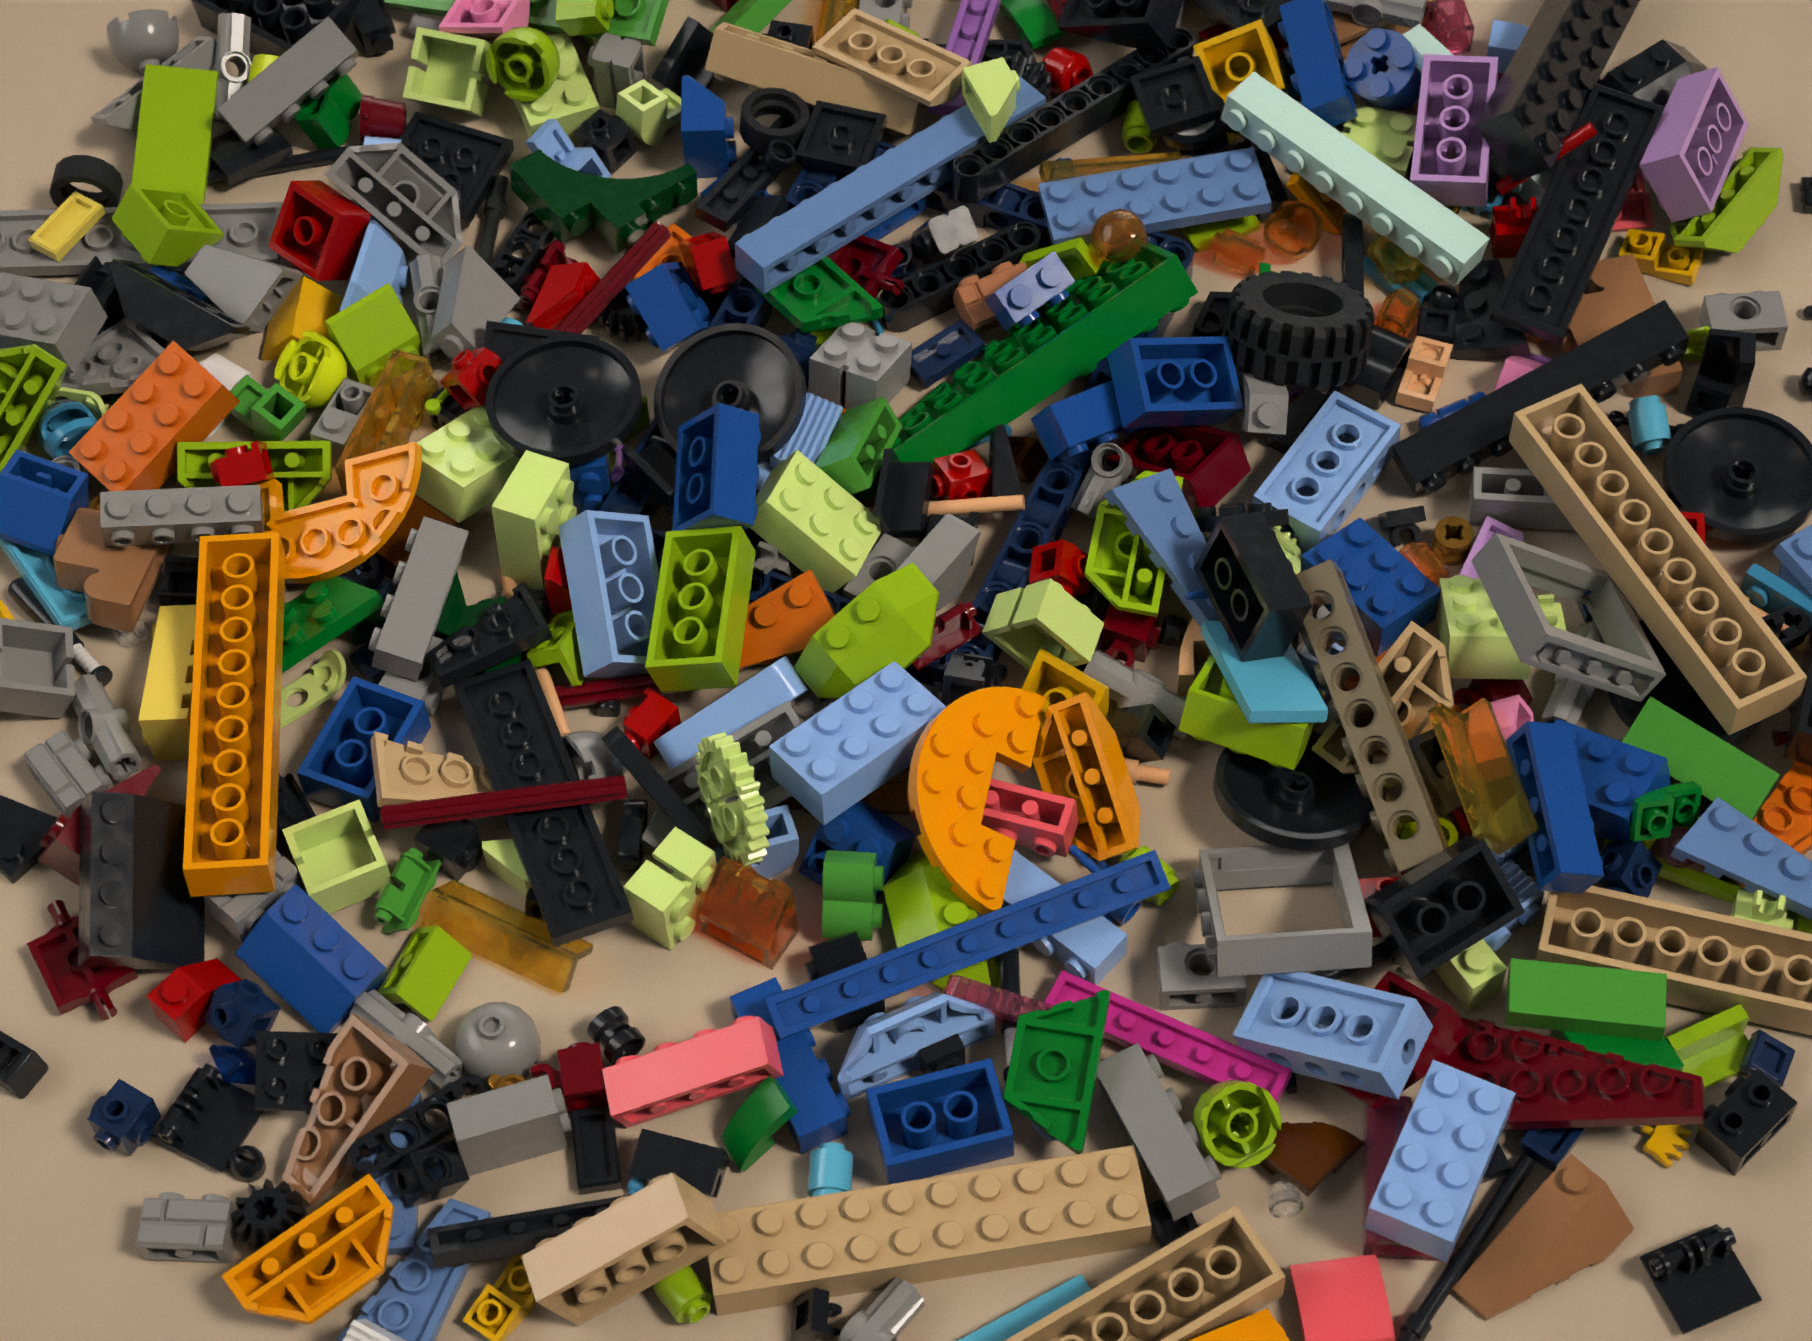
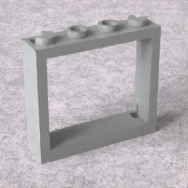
M1495 533L1471 560L1521 663L1639 702L1665 677L1666 673L1626 597L1606 571L1499 533ZM1530 586L1586 605L1605 644L1550 626ZM1587 590L1592 591L1588 596L1584 595Z
M1349 843L1322 851H1297L1273 845L1199 850V868H1193L1192 872L1193 890L1196 891L1198 914H1201L1202 936L1205 937L1207 960L1215 961L1218 977L1372 967V929ZM1333 883L1344 925L1343 929L1225 935L1217 890Z

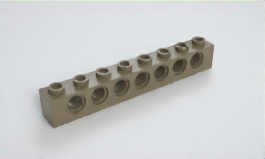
M1329 559L1296 574L1303 589L1308 593L1312 604L1303 621L1305 627L1300 629V634L1308 651L1314 650L1318 664L1313 665L1319 683L1323 688L1328 686L1332 700L1327 701L1329 711L1336 724L1342 723L1346 733V736L1341 738L1344 750L1351 761L1356 760L1360 773L1355 775L1358 787L1363 796H1370L1375 810L1370 811L1369 815L1373 826L1379 835L1384 833L1389 847L1384 849L1387 863L1393 872L1398 871L1403 876L1448 848L1449 845L1343 572L1332 559ZM1325 604H1331L1330 613L1324 618L1317 619L1319 608ZM1345 639L1344 649L1338 654L1330 655L1331 646L1336 641ZM1359 675V683L1356 688L1351 691H1344L1346 680L1351 676ZM1366 712H1373L1372 722L1366 727L1358 728L1360 716ZM1381 748H1387L1388 755L1386 759L1380 764L1373 765L1372 757L1374 753ZM1402 785L1400 797L1393 802H1387L1386 794L1392 786ZM1409 822H1416L1417 829L1415 834L1409 839L1402 840L1400 832L1403 826Z

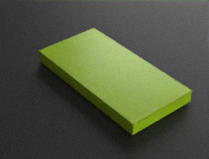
M145 64L132 184L185 189L198 204H205L219 82L218 71Z

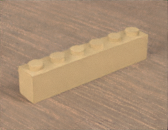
M726 22L721 23L714 30L705 70L713 72L714 77L725 82L738 80L748 83V88L753 91L770 87L785 89L797 94L805 102L813 105L818 100L886 114L887 126L884 132L893 136L903 137L904 134L910 135L917 126L922 103L813 53L811 49Z

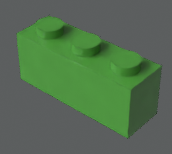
M884 396L846 410L815 464L851 495L870 488L881 468L884 449L892 447L902 429V425Z

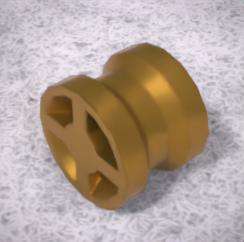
M1450 516L1441 519L1436 524L1431 550L1432 555L1437 561L1449 566L1465 562L1471 549L1474 534L1469 522L1460 517ZM1446 537H1455L1456 539L1450 538L1447 540Z

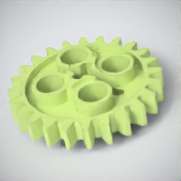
M722 732L701 739L702 743L697 744L699 752L695 753L699 764L695 765V769L699 774L696 781L702 794L700 800L706 805L704 814L706 817H710L711 820L710 830L715 833L717 842L723 845L724 855L730 856L732 864L737 863L738 867L763 861L762 857L767 856L765 848L769 847L766 835H770V831L766 826L768 815L763 806L765 799L759 795L758 791L760 782L755 781L753 777L754 767L749 766L747 753H741L740 743L738 741L734 742L731 734L726 735V732ZM739 796V799L736 801L725 803V800L728 798Z

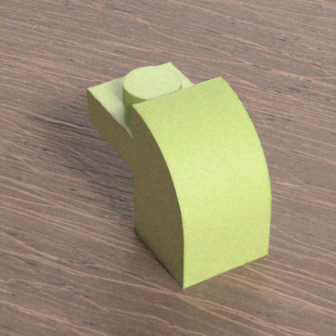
M642 79L617 94L616 115L630 127L632 134L648 145H658L664 142L665 131L681 122V98L668 88L659 91Z

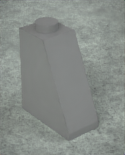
M206 244L194 254L191 264L184 273L226 315L250 327V331L256 332L263 331L303 276L299 270Z
M469 244L445 263L431 339L452 360L465 349L470 351L479 349L484 343L486 321L502 322L520 300V297Z
M1236 365V374L1244 409L1232 417V428L1251 433L1286 435L1289 400L1286 385L1283 387L1274 385L1272 381H1261L1254 378L1251 373L1245 374L1240 371Z
M948 513L897 568L898 570L912 562L917 565L940 593L936 612L961 596L981 531Z

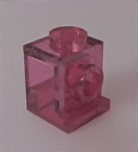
M1464 0L1428 2L1425 29L1430 31V34L1453 55L1471 52L1474 25Z

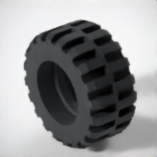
M1272 271L1263 272L1260 276L1254 274L1245 280H1241L1233 288L1229 295L1223 336H1228L1234 365H1237L1238 369L1245 374L1251 373L1256 379L1272 381L1274 385L1283 387L1284 385H1291L1299 389H1305L1306 387L1325 389L1329 385L1337 387L1343 385L1346 381L1351 382L1365 369L1375 314L1369 300L1360 291L1352 290L1350 285L1344 282L1338 283L1333 281V278L1313 276L1312 273L1302 272V274L1292 273V271H1281L1280 273H1273Z

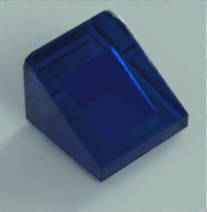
M212 1045L209 1048L223 1082L255 1085V1054L245 1048L237 1049L231 1046Z

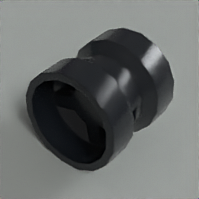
M612 1006L599 1013L587 1028V1033L594 1043H600L604 1047V1055L612 1065H615V1062L622 1057L637 1055L645 1044V1037L637 1028L631 1027L628 1024L629 1018L619 1006Z

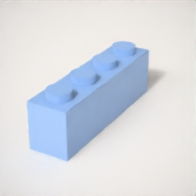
M1014 850L1002 908L1061 886V884ZM1101 916L1033 942V945L1043 955L1048 957L1052 955L1063 963L1068 973L1098 985L1127 954V934Z

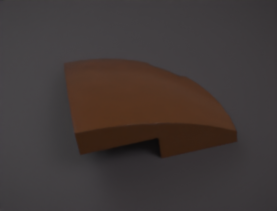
M1313 1121L1312 1123L1291 1124L1284 1122L1281 1125V1130L1277 1129V1134L1273 1141L1276 1144L1275 1148L1259 1164L1273 1176L1277 1172L1280 1173L1308 1197L1331 1172L1336 1174L1363 1146V1141L1344 1129L1323 1122Z

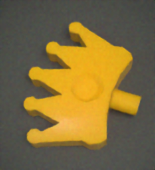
M1655 1125L1654 1128L1650 1126H1642L1641 1132L1651 1136L1643 1146V1150L1647 1154L1652 1155L1665 1168H1670L1672 1165V1161L1667 1157L1674 1158L1676 1161L1681 1159L1682 1153L1676 1149L1686 1151L1690 1146L1688 1142H1685L1680 1137L1689 1138L1691 1131L1689 1129L1686 1130L1681 1125Z

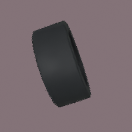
M771 87L759 89L748 95L742 104L739 133L748 146L765 154L768 145L774 139L785 140L797 150L809 122V108L802 98L788 90ZM766 114L780 115L788 118L794 125L783 129L768 128L758 123L755 118Z
M72 155L63 158L56 164L49 193L57 207L74 191L103 205V207H118L123 180L121 174L113 165L100 158L89 155ZM70 183L90 184L103 192H87L78 189Z

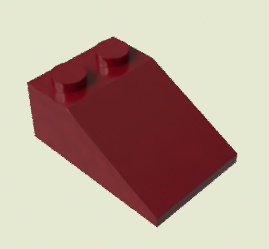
M1204 425L1146 427L1130 435L1119 445L1132 459L1133 468L1128 477L1129 479L1135 478L1144 470L1159 473L1170 468L1174 476L1184 477L1181 491L1191 512L1193 507L1215 506L1251 471L1238 434ZM1114 454L1107 457L1108 465L1116 469L1120 463V456Z
M154 764L105 792L144 796L162 768ZM80 805L68 817L61 814L55 823L49 827L39 842V845L45 849L37 859L78 886L80 869Z
M1388 970L1374 989L1417 999L1433 1025L1403 1088L1404 1091L1426 1076L1432 1060L1444 1063L1466 1036L1468 1030L1452 1006ZM1330 1082L1374 1110L1392 1099Z

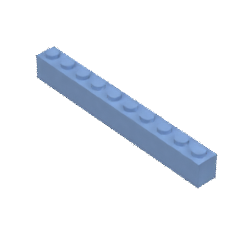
M1019 75L1020 91L1016 94V108L1004 128L1046 104V97ZM966 104L953 113L943 116L938 122L923 131L915 133L903 143L888 149L881 156L866 165L858 167L854 172L841 180L831 183L826 189L809 199L801 201L797 206L784 214L774 217L769 223L754 232L744 235L735 242L736 270L765 294L952 180L954 160L959 155L987 139L968 105Z

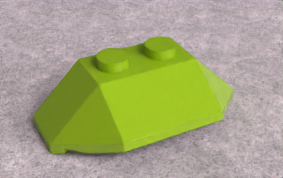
M1750 147L1743 152V158L1732 163L1712 213L1673 222L1668 226L1675 245L1702 249L1703 251L1739 253L1777 207L1784 154L1782 149Z
M36 344L0 349V473L16 449L23 451L38 427L40 416L51 405L61 388L68 366Z
M255 441L177 442L178 481L185 488L221 486V484H216L213 479L211 462L215 461V459L226 457L224 450L247 445L248 451H251L250 443ZM262 441L267 444L275 479L282 483L284 511L310 505L332 480L331 441Z
M1144 470L1142 473L1136 476L1135 480H1133L1132 482L1151 476L1153 474H1156L1157 472ZM1175 476L1180 489H1182L1184 477ZM1105 499L1098 504L1084 576L1117 610L1157 617L1166 571L1161 567L1157 568L1148 556L1152 552L1140 535L1136 534L1133 536L1124 524L1128 519L1117 504L1111 506L1108 500Z
M913 562L872 582L812 635L794 669L820 699H839L893 661L905 670L931 647L936 607L940 595L939 591Z
M923 850L915 851L883 886V893L897 948L978 917L975 909L967 905L951 891L952 883L945 877L938 866L932 867ZM987 961L932 981L930 984L938 987L942 993L953 997L991 990V982Z

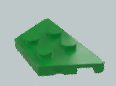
M827 256L765 294L756 287V291L802 333L844 326L847 323L877 320L883 317V306Z
M335 576L324 581L312 583L305 592L290 602H285L282 673L382 608L384 604L383 598L373 589Z
M1107 990L1096 992V996L1073 1003L1069 1000L1055 1004L1046 1011L1035 1010L1018 1016L1003 1097L1004 1103L1076 1154L1083 1153L1111 999V992Z

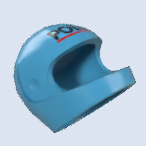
M67 399L56 401L49 405L40 416L38 423L39 443L42 449L53 459L63 455L72 456L69 451L92 428L98 419L79 401Z

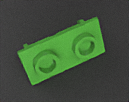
M409 848L407 852L401 854L390 876L401 885L400 889L392 883L386 884L373 909L376 913L374 920L384 925L382 933L408 931L419 917V908L426 894L436 883V874L442 864L441 860L424 862L422 860L423 853L415 848Z

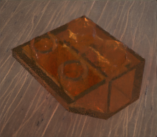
M722 856L699 913L702 932L773 970L799 932L794 893L784 882L778 879L769 880L757 874L751 865L744 866L741 860L735 862Z

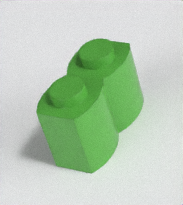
M826 851L823 863L822 938H836L856 931L860 940L872 941L874 929L882 928L883 904L876 903V890H883L884 866L877 865L876 853Z

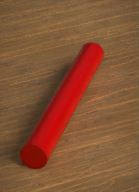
M1591 122L1565 137L1564 145L1556 161L1598 134ZM1508 174L1494 184L1503 196L1530 177L1514 182Z

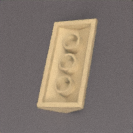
M853 8L812 46L813 53L929 107L951 101L962 84V68L972 66V61L856 8Z

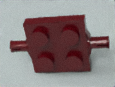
M861 235L827 256L874 299L881 290L899 295L901 294L900 290L903 291L904 282L901 279L891 277V274L904 257L895 246Z
M56 900L55 902L61 914L57 913L53 903H50L47 907L55 926L45 935L28 942L29 950L61 1015L85 1003L93 1002L100 1019L108 1020L109 1017L103 1007L104 1005H106L111 1017L117 1014V1009L114 1007L109 993L137 979L138 976L135 970L130 968L78 966L79 916L71 918L64 901Z

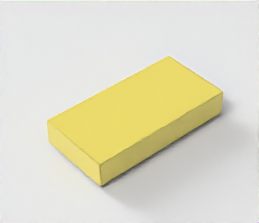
M74 191L28 238L30 247L59 262L106 214L103 205Z

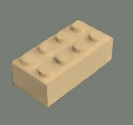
M672 1172L668 1175L655 1177L648 1183L647 1187L630 1196H623L614 1200L610 1207L602 1212L578 1220L574 1223L573 1228L557 1237L540 1241L535 1246V1249L521 1257L536 1302L576 1326H580L727 1245V1241L712 1200Z

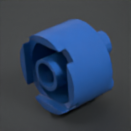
M1373 28L1352 46L1342 70L1350 88L1368 106L1391 111L1403 110L1413 105L1419 99L1423 56L1406 37L1393 30Z

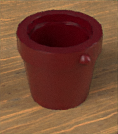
M362 95L359 120L360 142H364L365 136L400 139L406 128V103L374 98L372 95Z

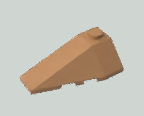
M355 1014L349 1017L327 1049L323 1063L327 1064L319 1088H313L309 1100L313 1102L305 1127L298 1131L282 1179L289 1186L299 1192L312 1205H315L347 1171L345 1160L351 1145L361 1137L403 1113L435 1071L405 1044Z
M1570 1154L1541 1184L1456 1283L1451 1292L1486 1321L1530 1299L1532 1294L1554 1283L1558 1285L1568 1280L1570 1275L1590 1265L1594 1267L1602 1263L1633 1232L1634 1227L1607 1183L1574 1155Z

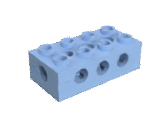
M1334 390L1253 495L1252 503L1271 502L1272 509H1288L1289 525H1282L1280 532H1290V539L1297 538L1296 545L1301 550L1307 552L1339 530L1393 458V445L1399 442L1401 425Z
M1305 972L1262 975L1232 1036L1241 1048L1290 1068L1293 1073L1399 1099L1433 1025L1415 998Z

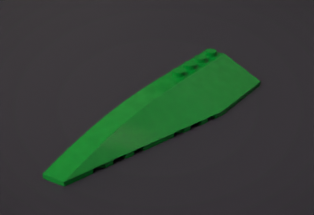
M1135 237L1105 258L1097 274L1075 280L1076 282L1066 289L1070 294L1067 298L1052 308L1048 303H1045L1037 309L1040 316L1021 329L1019 324L1016 323L1007 330L1010 335L1003 341L997 342V340H992L982 348L984 357L979 361L965 362L955 371L953 375L954 382L950 385L946 382L939 384L898 418L902 429L891 448H893L900 462H931L933 466L935 458L959 453L990 435L991 428L1001 424L1005 426L1076 377H1083L1093 372L1097 368V363L1128 339L1153 330L1159 324L1158 320L1169 312L1174 313L1186 307L1190 302L1189 298L1197 294L1198 291L1178 256ZM881 468L870 488L852 494L855 499L860 501L877 494Z

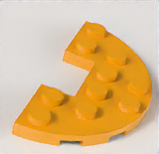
M411 442L345 460L346 496L284 511L282 483L274 478L252 484L260 485L264 533H280L286 559L285 583H314L339 576L366 561L389 540L405 518L418 487L422 465V447L416 442Z
M1014 687L979 689L948 704L927 724L921 733L913 752L909 770L910 812L915 811L921 831V835L917 837L932 867L938 866L945 877L952 883L951 891L967 905L983 915L1002 908L1016 841L981 825L994 762L996 760L1022 773L1031 768L1046 698L1035 692Z

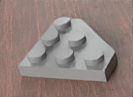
M125 318L95 337L74 373L65 372L61 387L90 391L98 395L124 393L165 349L149 335L135 328L136 324L132 320ZM58 396V397H56V400L68 399V398L63 397V396Z

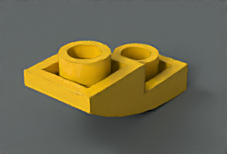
M1628 229L1618 256L1634 254L1640 271L1690 286H1693L1704 259L1702 249L1666 244L1665 233Z
M524 1254L513 1256L493 1286L490 1284L485 1286L463 1318L465 1323L491 1341H504L537 1304L521 1257Z

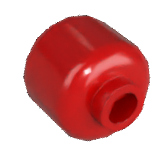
M1063 47L1052 49L1040 61L1046 62V71L1052 73L1051 93L1056 95L1063 94L1092 76V69L1087 57Z

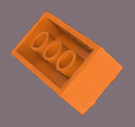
M173 340L77 442L69 453L109 491L159 489L177 470V442H203L240 400Z

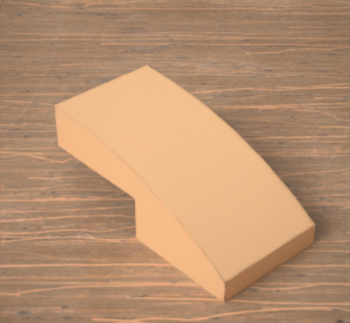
M1416 336L1408 357L1405 373L1396 394L1395 404L1428 413L1433 411L1451 357L1453 344Z
M1193 617L1186 629L1180 649L1177 695L1187 696L1188 689L1194 682V662H1206L1208 659L1209 648L1201 634V627Z

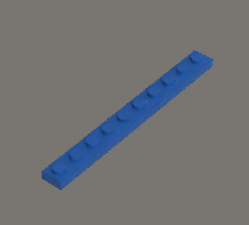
M1152 850L764 999V1003L778 1040H782L1171 889L1156 851Z

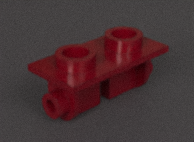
M553 241L552 244L550 243L545 246L540 258L518 293L520 300L514 307L530 312L551 265L577 263V260L566 257L564 244L559 241Z
M970 601L965 604L958 602L953 608L935 617L931 647L912 663L916 671L982 634L983 629L973 618L977 615V612Z

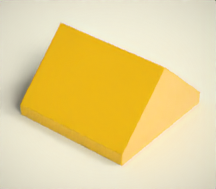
M1262 19L1193 45L1196 56L1200 57L1212 90L1223 98L1224 103L1226 102L1227 95L1253 72H1256L1280 90L1286 88L1278 52Z
M302 276L268 323L262 352L263 361H278L285 346L291 340L298 342L301 338L305 337L300 334L305 331L316 332L330 340L325 320L339 313L343 298L311 279Z
M1040 649L1021 688L1046 697L1038 738L1046 720L1045 715L1048 706L1083 692L1089 694L1104 717L1108 718V686L1046 650Z

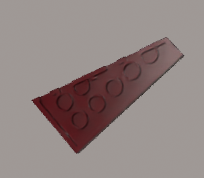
M1459 1017L1468 1033L1443 1063L1515 1092L1510 1115L1503 1130L1704 1124V1082L1702 1076L1652 1063L1648 1066L1624 1060L1622 1055L1607 1052L1606 1055L1586 1050L1585 1046L1522 1029L1516 1032L1497 1027L1495 1022L1480 1018L1479 1021Z

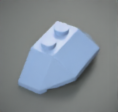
M370 217L340 311L387 283L392 286L402 303L403 290L410 286V266L406 264L402 248L375 217Z
M937 992L925 997H912L904 1002L900 1008L886 1014L883 1012L873 1014L856 1029L837 1076L838 1091L848 1101L866 1093L868 1088L884 1085L920 1069V1049L958 1033L965 1048L995 1036V1015L991 1009Z

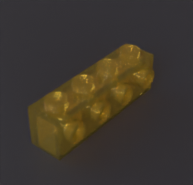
M396 349L393 350L335 466L342 494L347 495L345 460L407 444L413 430L419 429L423 419L425 403L437 390V380L434 379L429 358Z

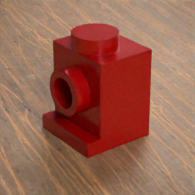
M251 442V451H248L247 445L224 450L226 457L215 459L210 464L215 483L221 484V486H242L274 479L275 476L266 442Z
M647 687L643 691L644 701L639 706L636 705L629 710L622 724L624 734L646 758L651 760L659 752L653 742L681 724L679 708L650 687Z

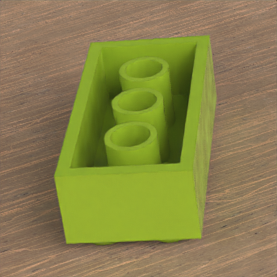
M741 526L666 531L645 664L646 670L661 692L737 687L756 554L754 547Z

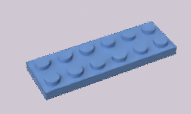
M1254 147L1038 183V194L1052 245L1079 237L1088 244L1103 239L1111 240L1271 212L1272 204Z

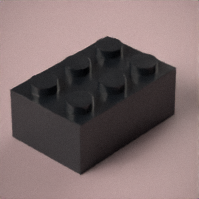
M1263 512L1222 516L1194 566V570L1242 662L1284 656L1312 607L1309 595L1298 580L1291 561L1287 559L1276 538L1275 531L1270 527Z
M1470 835L1462 838L1364 899L1369 914L1403 973L1420 979L1525 913L1485 840Z

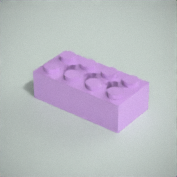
M1424 54L1410 182L1442 205L1486 207L1492 149L1475 124L1498 85V57Z
M1718 67L1678 78L1665 106L1664 113L1639 164L1643 178L1650 183L1660 208L1665 210L1672 223L1712 213L1749 125Z

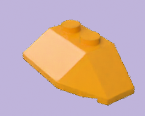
M1087 692L1048 706L1045 715L1046 720L1041 729L1032 761L1042 791L1076 800L1079 823L1071 844L1090 854L1091 857L1098 861H1104L1139 848L1141 808L1116 732Z
M367 1174L225 1272L221 1277L246 1312L311 1325L385 1273L394 1207L371 1175Z

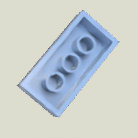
M586 510L558 526L584 677L617 678L648 673L645 664L659 580L649 515Z
M893 661L769 746L771 777L817 820L825 825L909 767L921 733L927 724L946 706L898 663Z
M1432 1060L1369 1205L1364 1229L1448 1263L1510 1115L1515 1092Z

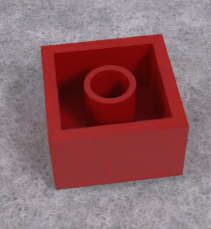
M291 181L268 247L317 281L348 280L371 214L323 181Z

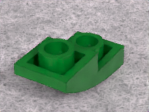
M1042 0L1001 1L1000 12L1015 24L1018 37L1021 40H1028L1032 50L1048 47L1053 41L1064 37V33L1058 28L1054 15Z
M1694 781L1658 788L1635 799L1629 839L1636 842L1670 837L1671 829L1693 826L1699 816L1702 787Z
M768 1076L749 1095L730 1119L720 1137L741 1171L745 1172L775 1145L771 1136L790 1120L798 1110L779 1081L771 1076Z

